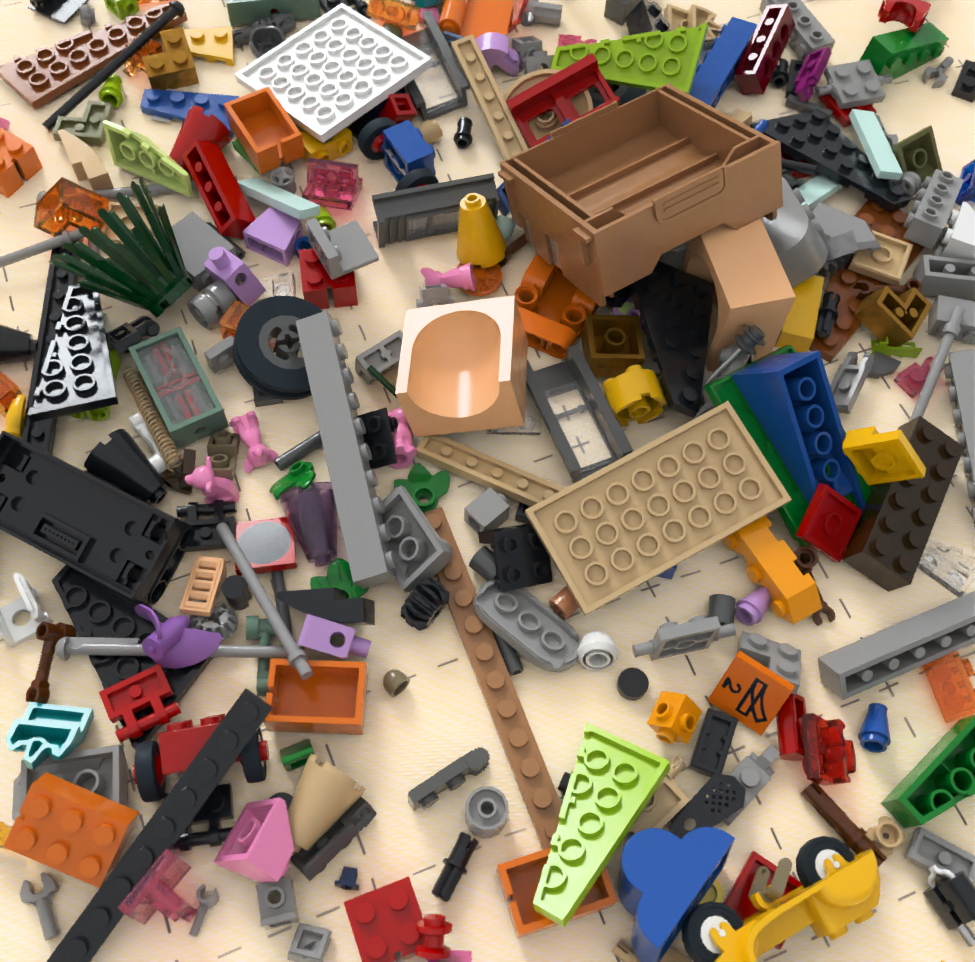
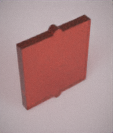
M528 0L515 1L508 33L515 29L522 21Z

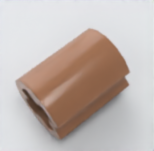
M567 585L549 601L553 612L563 620H566L579 608Z

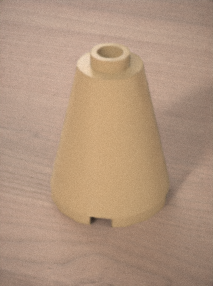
M310 754L306 761L287 812L294 851L299 853L301 848L308 851L366 790L360 785L354 789L357 782L326 761L325 763L320 761L317 765L315 761L318 757L314 754Z

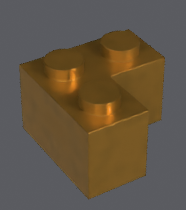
M183 27L161 31L160 36L165 52L142 57L151 89H178L199 84L195 64Z
M886 285L865 297L854 315L881 342H884L887 336L889 342L887 346L898 347L914 338L932 304L915 287L897 296Z

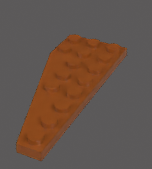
M867 200L854 215L865 220L873 231L913 244L904 273L926 248L903 238L907 230L903 225L908 214L899 209L889 212L877 203ZM854 253L850 257L849 263H845L843 270L837 268L836 274L830 275L826 292L834 291L832 300H834L836 293L841 298L837 308L838 318L833 323L831 334L828 338H818L817 333H815L814 340L809 348L810 351H820L822 359L829 363L832 362L863 324L854 315L863 301L856 299V296L863 290L853 289L854 285L859 280H865L874 285H890L848 270Z

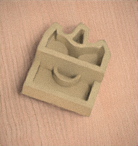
M667 4L664 9V18L670 23L671 31L676 30L678 27L692 28L698 27L702 23H708L704 43L714 40L722 29V26L713 22L717 14L704 7L692 4L689 10Z

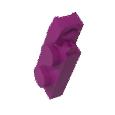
M829 47L807 54L794 81L796 86L795 94L797 93L800 102L809 100L813 95V87L818 85L832 54Z

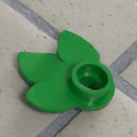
M304 461L295 463L289 469L290 473L275 482L269 492L273 493L276 500H279L287 490L294 486L299 490H307L316 477L313 471V464L311 462L304 463Z
M416 463L410 470L407 480H394V489L400 485L405 487L424 513L436 509L438 499L448 492L450 476L447 470L440 471L432 476L424 466ZM421 499L429 500L428 503H420L419 501Z
M336 558L328 567L327 576H314L310 579L311 589L335 587L346 591V596L349 599L360 598L370 588L362 589L353 583L349 563L342 558Z

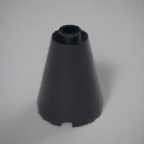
M0 324V365L31 361L32 356H35L37 340L33 339V335Z
M125 429L113 431L108 435L112 438L108 443L104 445L100 441L95 446L84 463V468L87 469L85 472L150 505H157L167 495V491H165L167 487L166 482Z

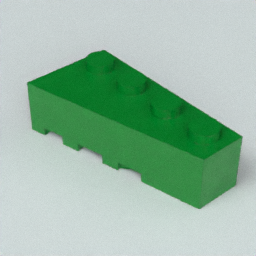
M931 22L923 24L916 34L909 32L908 28L873 36L859 61L869 59L877 75L892 74L894 80L938 58L943 53L944 46L949 38Z
M975 715L958 720L881 802L884 808L903 828L923 825L955 806L956 803L966 797L975 794Z

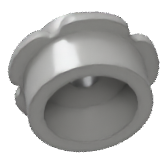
M87 3L86 5H79L81 25L91 27V23H95V9L90 8V5Z

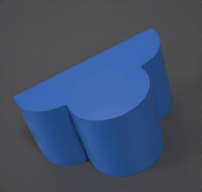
M701 827L690 831L680 839L669 831L649 828L635 833L626 842L617 878V893L623 907L635 917L631 942L634 953L640 962H660L681 932L686 915L695 906L700 904L713 882L725 867L735 840L733 836L718 828Z

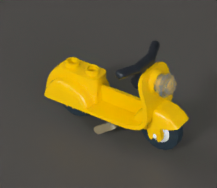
M820 836L808 840L799 849L796 857V872L802 886L782 897L792 869V862L789 858L779 860L772 883L768 886L766 885L770 871L765 866L759 867L748 895L753 906L759 911L742 921L732 908L723 903L709 901L695 906L686 915L682 924V942L686 953L693 962H757L756 959L809 925L812 927L817 938L828 936L830 940H834L843 936L849 931L846 925L853 921L859 924L874 916L872 909L879 904L880 874L874 851L869 849L854 856L850 849L836 838Z

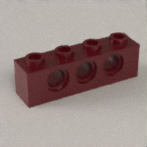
M788 4L766 6L734 73L742 95L764 94L795 27Z

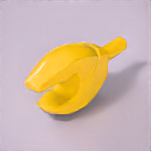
M22 394L17 395L9 407L6 415L7 427L5 428L6 432L22 438L26 413V396Z

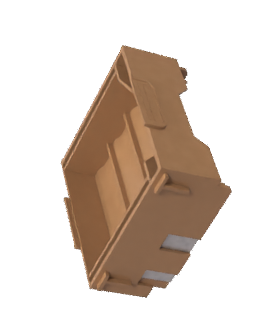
M670 83L621 106H618V102L614 101L567 125L550 131L551 139L500 162L501 171L497 172L498 176L504 181L512 220L520 228H524L526 240L535 248V253L550 265L555 264L558 266L565 278L600 307L606 306V296L612 298L614 297V292L651 274L661 255L723 223L734 229H739L759 218L762 219L763 216L772 221L777 218V209L783 207L781 142L672 86Z

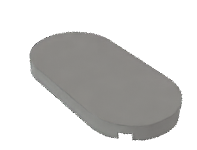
M497 579L487 581L479 588L474 600L476 614L486 626L535 666L549 672H563L574 666L579 658L577 650L580 638L574 628L524 588L499 591Z

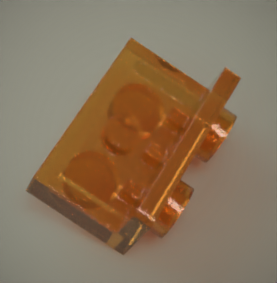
M957 651L923 665L946 723L975 715V687L970 678L975 676V672L969 658L962 659Z

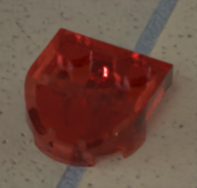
M814 713L801 715L800 738L804 744L805 752L802 766L807 779L822 786L851 783L852 781L848 775L856 771V755L853 742L845 740L843 736V729H845L846 725L840 719L825 720Z

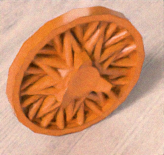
M497 263L482 269L481 265H473V272L476 277V290L460 289L471 296L482 297L492 294L498 290L502 283L503 272L500 265Z

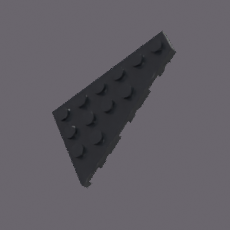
M816 109L767 120L769 126L762 134L780 141L782 153L799 162L804 159L813 165H817L816 171L820 174L828 176L831 180L846 188H849L851 185L861 190L865 194L864 198L877 203L889 212L904 208L911 199L904 193V190L892 180L876 177L867 155L856 146L854 141L848 139L841 132V129L826 117L824 112ZM759 122L752 123L750 127L754 129Z
M658 261L651 274L629 285L630 294L635 309L640 310L644 322L641 327L647 337V345L652 360L658 364L661 373L659 381L665 391L668 408L694 418L700 409L715 284Z
M65 565L53 578L52 583L60 595L79 637L140 638V643H142L144 639L155 631L152 622L140 617L135 612V607L138 604L151 608L145 603L130 599L68 565ZM151 608L158 616L160 622L164 623L168 620L167 617ZM89 655V659L104 689L157 665L149 656ZM208 657L195 665L183 668L163 667L174 695L162 700L165 707L176 701L177 703L181 701L213 657ZM152 705L136 712L137 720L153 713ZM124 719L119 720L123 727L126 726ZM158 724L144 731V735L135 740L132 737L129 738L131 746L136 750L137 744L150 741L161 725Z

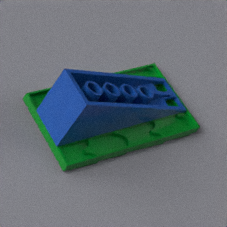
M785 345L703 386L714 407L729 401L792 500L777 510L792 538L798 542L799 546H810L795 535L819 483L827 484L863 511L874 485L868 486L863 477L857 473L852 461L843 452L842 443L845 440L846 432L841 424L820 351L796 353L792 345Z

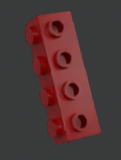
M196 139L183 153L182 158L220 235L243 240L244 229L256 218L220 147Z

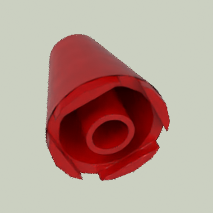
M195 105L188 111L169 154L189 175L190 172L182 155L196 139L218 145L221 150L232 141V138L229 137L230 131L213 114H210L209 117L202 113L204 109Z

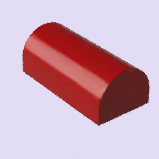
M791 693L776 714L779 757L788 761L808 760L811 757L805 698L797 693L796 695Z

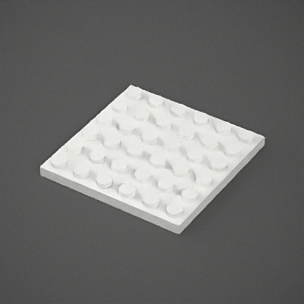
M341 3L234 75L237 82L250 92H255L269 86L292 121L324 143L379 103L386 100L388 95L394 94L413 79L423 74V72L433 66L430 56Z

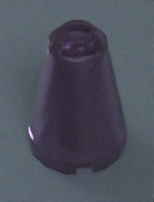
M331 482L311 483L312 488L302 490V486L294 487L279 496L280 505L308 563H315V567L330 565L332 559L337 557L338 512Z

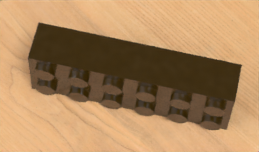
M921 416L898 427V430H902L926 467L925 477L874 485L842 558L844 562L888 592L911 584L964 449V446Z

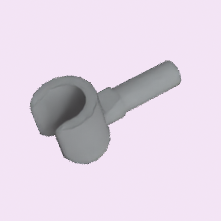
M205 884L200 885L196 892L199 907L189 935L195 937L199 933L208 909L213 908L219 900L217 888L214 889L213 896L210 899H202L206 891Z

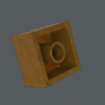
M586 314L581 334L583 355L595 377L615 378L625 373V370L632 365H641L643 367L645 353L639 315Z

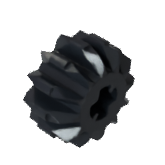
M432 578L423 580L405 600L404 605L401 607V617L412 628L415 627L419 631L428 628L445 608L449 601L450 592L441 583L434 581Z

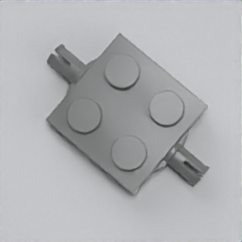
M869 59L826 66L824 76L827 80V85L816 86L815 94L817 97L831 95L835 99L839 110L880 103L886 97L881 85L892 84L893 76L892 74L877 75Z
M700 615L691 618L687 623L677 624V622L673 621L662 624L657 629L653 639L649 642L633 644L632 651L635 658L649 654L651 661L707 649L714 641L735 636L736 629L733 623L721 626L717 616L707 618L706 615Z

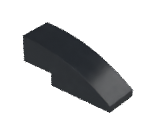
M332 587L277 592L278 599L303 613L342 624L375 625V601L364 597L346 599V591Z

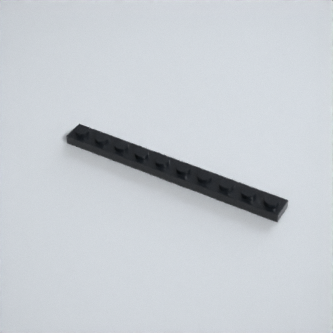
M55 232L54 237L61 235L62 232ZM63 246L52 249L50 261L55 260L54 258H52V255H60L62 253H67L73 256L74 258L81 260V258L71 253ZM51 263L49 264L21 438L50 454L53 452L58 417L30 423L27 414L35 401V389L40 386L42 380L41 371L51 340H54L56 336L55 328L63 314L62 306L68 287L77 284L78 280L77 275Z
M247 688L242 692L46 962H91L274 707Z

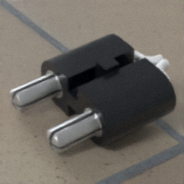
M936 865L930 867L931 875L928 877L930 887L923 892V895L948 930L956 928L968 947L975 946V935L967 925V923L975 920V885L973 880L967 876L964 870L953 874L947 869H939ZM936 873L940 875L946 874L950 877L935 884L933 882L936 878Z

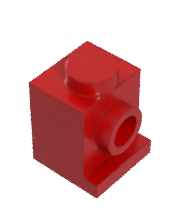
M408 93L390 94L387 98L388 102L378 117L390 118L397 125L406 120L412 122L417 112Z

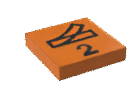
M739 650L707 701L762 736L793 691L795 685Z

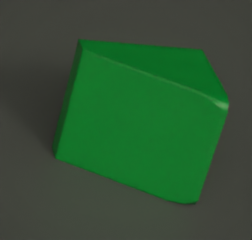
M310 739L302 740L279 751L282 764L288 772L305 766L310 754L315 755Z

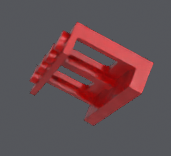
M593 53L506 101L515 123L529 148L545 142L550 136L549 133L537 140L529 127V123L548 111H553L562 125L567 118L573 122L614 101H617L618 106H621L619 96L615 97L599 70L597 59ZM591 87H596L605 103L579 116L571 102L572 98Z

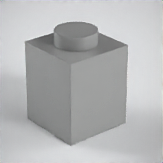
M489 487L464 508V521L477 534L479 531L497 529L509 519V502L503 494L496 493Z

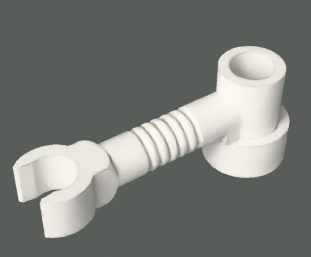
M136 412L127 417L131 422L129 425L155 453V455L148 459L161 475L167 469V466L144 419ZM179 460L178 462L173 463V464H170V465H171V466L177 465V464L180 463V460Z

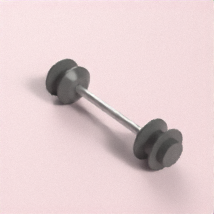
M744 325L745 333L743 335L735 334L738 348L703 382L702 391L704 390L703 386L711 383L742 351L755 355V346L757 344L765 345L763 339L765 334L756 325L751 327ZM701 393L700 405L703 406L705 399L703 393Z

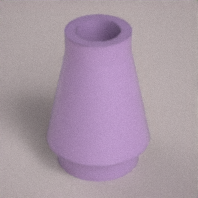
M760 586L736 603L735 616L741 623L753 626L761 622L772 601L769 590Z

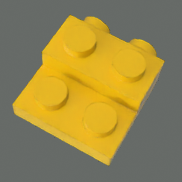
M872 426L847 431L845 440L842 443L843 452L852 461L857 473L863 477L868 486L925 477L926 467L902 430L879 433L876 427Z

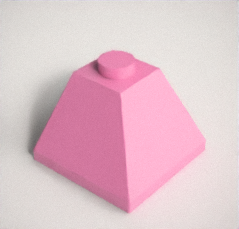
M279 797L246 803L216 856L214 863L260 883L278 882L287 872L290 864L289 859L294 852L285 800Z

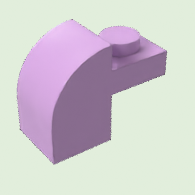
M490 32L482 34L475 39L489 69L497 65L512 77L519 72L520 57L514 49L508 47V36Z

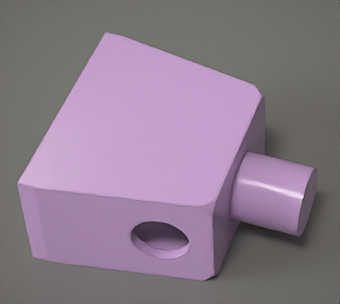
M273 207L268 208L243 231L248 249L287 267L296 253L295 242L304 236L301 220Z
M214 247L210 250L209 258L204 262L203 266L213 281L219 280L224 283L233 293L236 300L246 308H249L266 289L248 266L223 247ZM236 276H237L238 279L241 281V283H242L241 285H237V284H236V282H235Z
M307 614L297 644L343 659H347L348 654L366 659L372 641L354 636L355 628ZM337 634L345 637V642L341 647L331 644L333 635Z

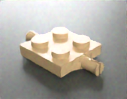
M676 756L670 763V771L630 829L629 833L632 836L644 829H662L690 801L678 788L674 779L686 768V764L683 761L674 769L682 760L680 757Z

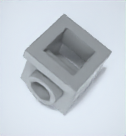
M283 876L278 882L256 884L261 918L260 924L263 929L269 930L300 922L294 884L290 876ZM274 892L281 893V900L277 904H271L269 901L270 895Z

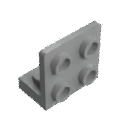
M316 217L306 221L309 243L331 280L379 261V255L358 221H352L329 231L325 226H320Z

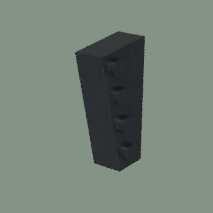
M641 0L628 14L625 21L629 35L659 30L661 32L671 31V25L661 13L663 10L657 2Z

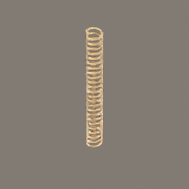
M130 367L124 371L123 378L167 469L174 472L171 468L180 466L183 460L171 435H169V431H167V427H165V423H163L164 421L152 397H150L151 395L138 371H131L126 374L128 370L133 369V367ZM131 373H137V374H134V375L130 376L129 378H127L129 374H131ZM180 460V463H179V464L174 465V466H171V465H170V464L176 463V462H178V461Z

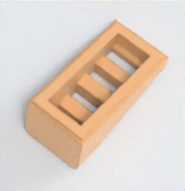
M197 556L179 608L180 613L211 616L221 592L222 583L227 577L225 559ZM192 600H203L206 601V603L194 602Z

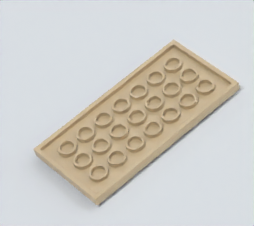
M727 401L525 510V514L580 610L586 616L789 503L792 499L735 410Z

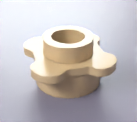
M881 816L876 826L866 830V836L879 847V850L885 856H891L894 852L893 849L898 845L904 844L906 841L904 832L888 816ZM883 833L888 834V839L883 837Z

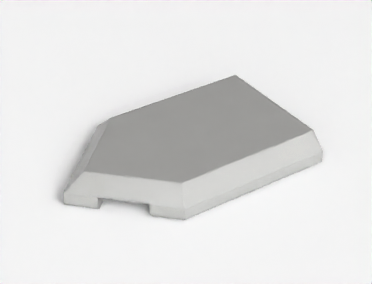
M821 202L812 211L816 218L811 221L813 222L817 219L825 232L820 235L823 241L853 230L859 250L869 249V251L881 249V245L865 220Z

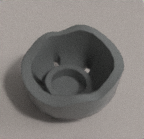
M271 25L256 27L249 35L250 49L256 59L286 40L282 30Z

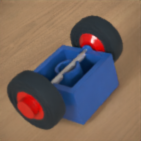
M381 117L372 120L361 130L358 136L359 149L370 160L385 158V167L398 183L395 191L439 183L435 176L434 158L436 154L431 144L426 143L419 128H415L409 120L396 125L390 118Z

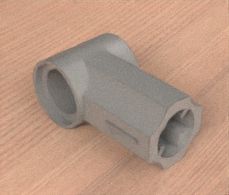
M520 0L517 21L525 27L533 26L535 23L560 26L563 5L539 2L538 0Z

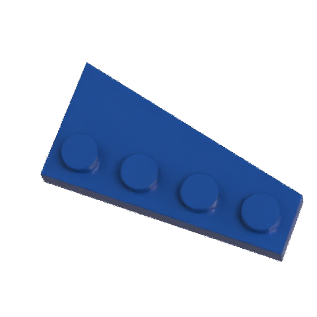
M144 89L140 108L144 114L169 120L178 119L183 124L190 108L194 105L204 109L202 113L209 117L210 114L216 116L230 131L229 137L233 138L234 133L228 125L224 103L237 99L239 96Z

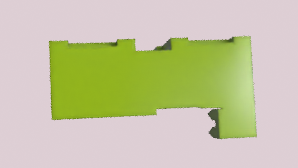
M887 336L884 342L871 340L873 356L876 352H879L889 357L895 355L898 357L917 358L923 348H917L915 342H906L898 347L887 346L889 344Z

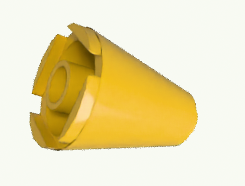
M470 193L460 201L456 254L462 265L472 262V265H481V269L488 268L503 260L507 244L485 197L477 193Z

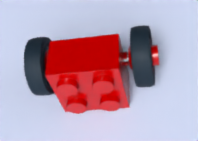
M225 714L200 719L201 724L193 725L192 719L166 725L167 731L158 734V742L147 741L137 744L135 764L133 765V778L143 802H155L164 798L166 775L186 771L221 723ZM260 727L235 761H240L248 783L266 780V760H269V748L267 740L263 741Z

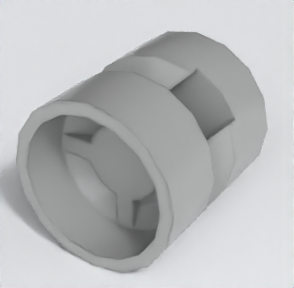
M215 280L204 289L205 294L198 293L187 302L188 309L193 317L207 330H210L221 321V315L228 316L239 306L230 289L219 280Z
M482 786L475 789L468 796L465 806V823L470 832L482 839L493 838L499 835L505 827L509 812L508 801L505 795L497 788Z

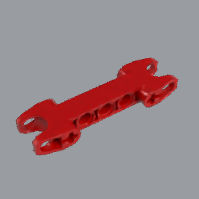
M883 0L877 14L878 22L886 24L888 21H897L905 24L909 32L916 34L923 26L931 3L922 0Z

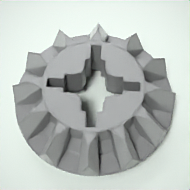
M225 603L214 606L210 617L190 615L189 629L219 633L223 637L222 640L233 635L238 627V616H236L234 608H227ZM208 618H212L213 620L218 619L219 625L217 623H214L213 621L208 622Z

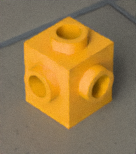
M661 691L647 724L657 733L656 737L664 743L671 745L674 742L688 744L702 710L686 694Z

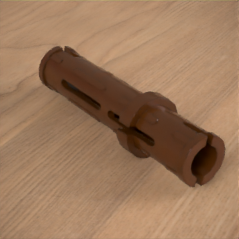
M816 780L800 793L855 854L872 849L878 867L887 859L865 835L867 832L863 828L859 829L846 813L820 787Z

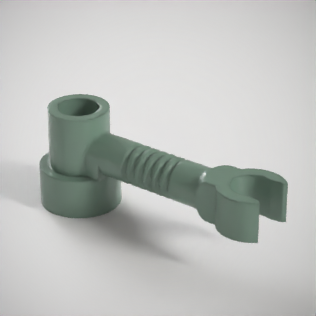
M246 616V640H258V646H271V637H277L268 619H259V616ZM258 658L257 696H266V692L270 693L267 687L270 658Z

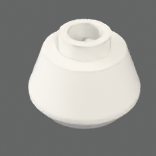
M599 630L586 634L582 638L577 650L578 661L591 670L607 669L619 657L618 648L612 638L607 633Z

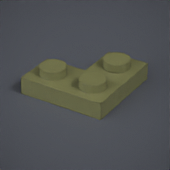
M88 100L82 118L58 116L52 132L55 141H61L57 130L63 129L75 135L86 144L103 145L106 134L102 122L105 120L111 122L115 110L112 102Z

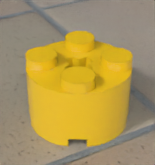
M632 365L625 370V373L603 382L604 395L620 426H629L628 422L635 420L638 425L651 421L664 411L662 406L667 404L656 373L649 369H642L641 365Z

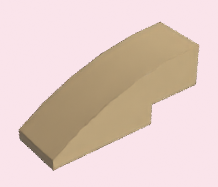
M63 129L57 130L78 182L88 179L93 190L114 188L110 176L97 154L75 135Z

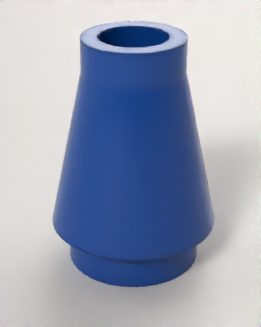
M871 703L868 705V712L858 734L861 747L869 752H884L891 743L887 717L888 708L883 704Z

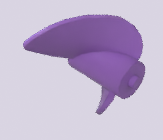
M138 604L135 607V612L140 617L152 622L155 627V631L143 640L142 648L156 664L160 663L162 667L176 669L195 665L212 655L223 639L219 633L189 629L190 619L185 615L170 617L162 623L151 608L143 604Z

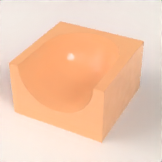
M759 218L739 229H734L723 223L689 240L681 270L715 284L713 302L718 305V324L705 362L708 372L715 371L722 364L719 363V358L724 347L728 348L730 344L737 345L735 334L743 335L745 333L744 325H749L750 327L756 325L765 334L763 338L765 345L757 344L755 346L756 354L754 355V361L771 353L796 296L762 219Z
M515 296L406 310L395 394L414 437L525 425L528 340Z

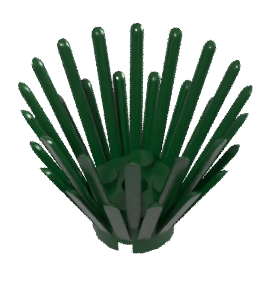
M140 176L139 183L141 188L132 181L131 189L158 243L128 196L124 197L122 193L118 192L116 199L135 226L132 229V233L114 211L111 210L108 213L104 208H100L98 215L124 244H115L98 227H92L89 230L85 226H80L79 232L107 254L109 258L105 259L82 242L77 241L74 245L65 242L63 247L97 269L67 253L54 254L52 258L55 260L48 262L84 278V280L77 282L78 284L76 285L148 310L155 318H158L195 281L187 274L164 203L158 207L157 212L144 179Z

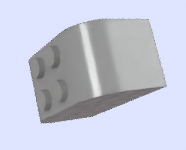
M782 177L783 207L777 209L776 219L770 221L763 216L762 222L791 287L794 288L815 275L823 267L828 256V250L820 236L825 233L817 219L813 222L811 221L816 217L808 204L801 205L805 202V199L799 189L792 190L786 179Z

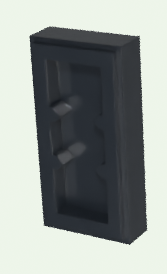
M708 708L688 768L708 777H712L715 773L722 774L738 719Z

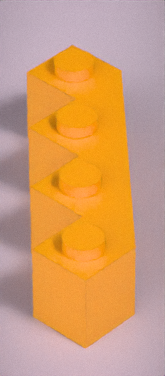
M764 516L724 538L723 542L728 549L744 556L747 564L746 573L748 578L753 583L769 590L772 599L770 605L774 614L794 625L822 609L817 585L809 573L805 575L801 573L794 563L797 557L784 539L778 541L769 530L772 523Z

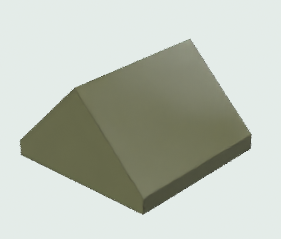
M932 125L923 128L894 144L892 147L902 172L911 171L918 174L922 183L927 176L932 177L936 169L943 171Z

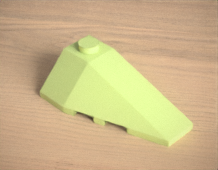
M107 120L102 122L114 165L191 197L194 195L189 173L147 136Z

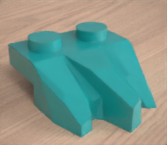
M30 702L22 719L15 718L5 736L7 748L13 752H25L24 762L27 768L32 770L50 755L55 760H61L83 743L94 719L93 709Z

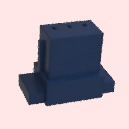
M343 866L339 881L335 880V887L359 891V885L356 884L358 869Z

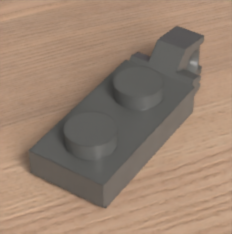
M360 797L308 851L301 848L299 853L296 852L291 857L290 861L311 881L326 868L327 864L342 849L351 843L352 839L364 827L369 825L377 813L365 799Z

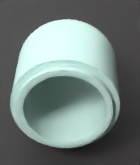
M498 215L496 222L504 239L508 240L511 238L516 224L511 218Z

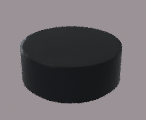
M627 668L619 675L617 690L623 698L631 701L639 700L648 690V677L642 670Z

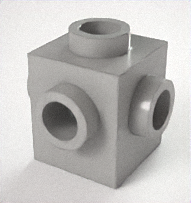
M547 51L533 52V56L524 57V75L539 70L540 65L543 69H550L554 55H547Z
M445 283L419 287L420 299L416 300L417 308L430 307L439 302L438 305L455 303L454 297L449 295L448 286Z

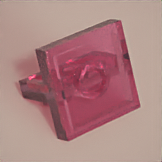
M308 158L307 186L302 194V198L322 207L352 211L363 187V178H358V164Z
M166 848L120 904L118 909L127 917L146 925L157 910L174 922H177L179 918L190 922L197 914V909L178 895L174 889L192 867Z

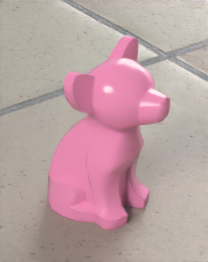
M472 262L450 269L445 273L434 271L431 268H422L420 270L421 274L425 277V286L445 283L450 288L476 290V277L474 276Z
M397 408L391 413L388 412V416L391 418L395 417L398 421V427L392 432L397 463L389 466L395 469H403L412 463L414 456L417 454V448L412 446V433L402 408Z
M254 411L231 419L230 427L233 428L235 434H239L242 442L249 449L247 458L244 461L246 473H250L254 467L264 466L270 461L274 462L273 460L279 457L274 450L261 443V433L258 427L259 421Z
M210 456L206 457L205 466H200L192 474L185 476L187 484L194 485L196 489H200L202 494L206 496L204 498L206 504L214 503L215 500H223L224 502L236 501V503L239 500V490L232 480L214 476Z

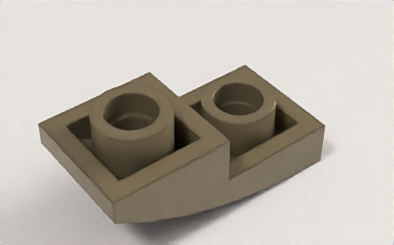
M219 431L211 434L207 444L208 457H211L214 476L233 480L239 454V434L229 431Z

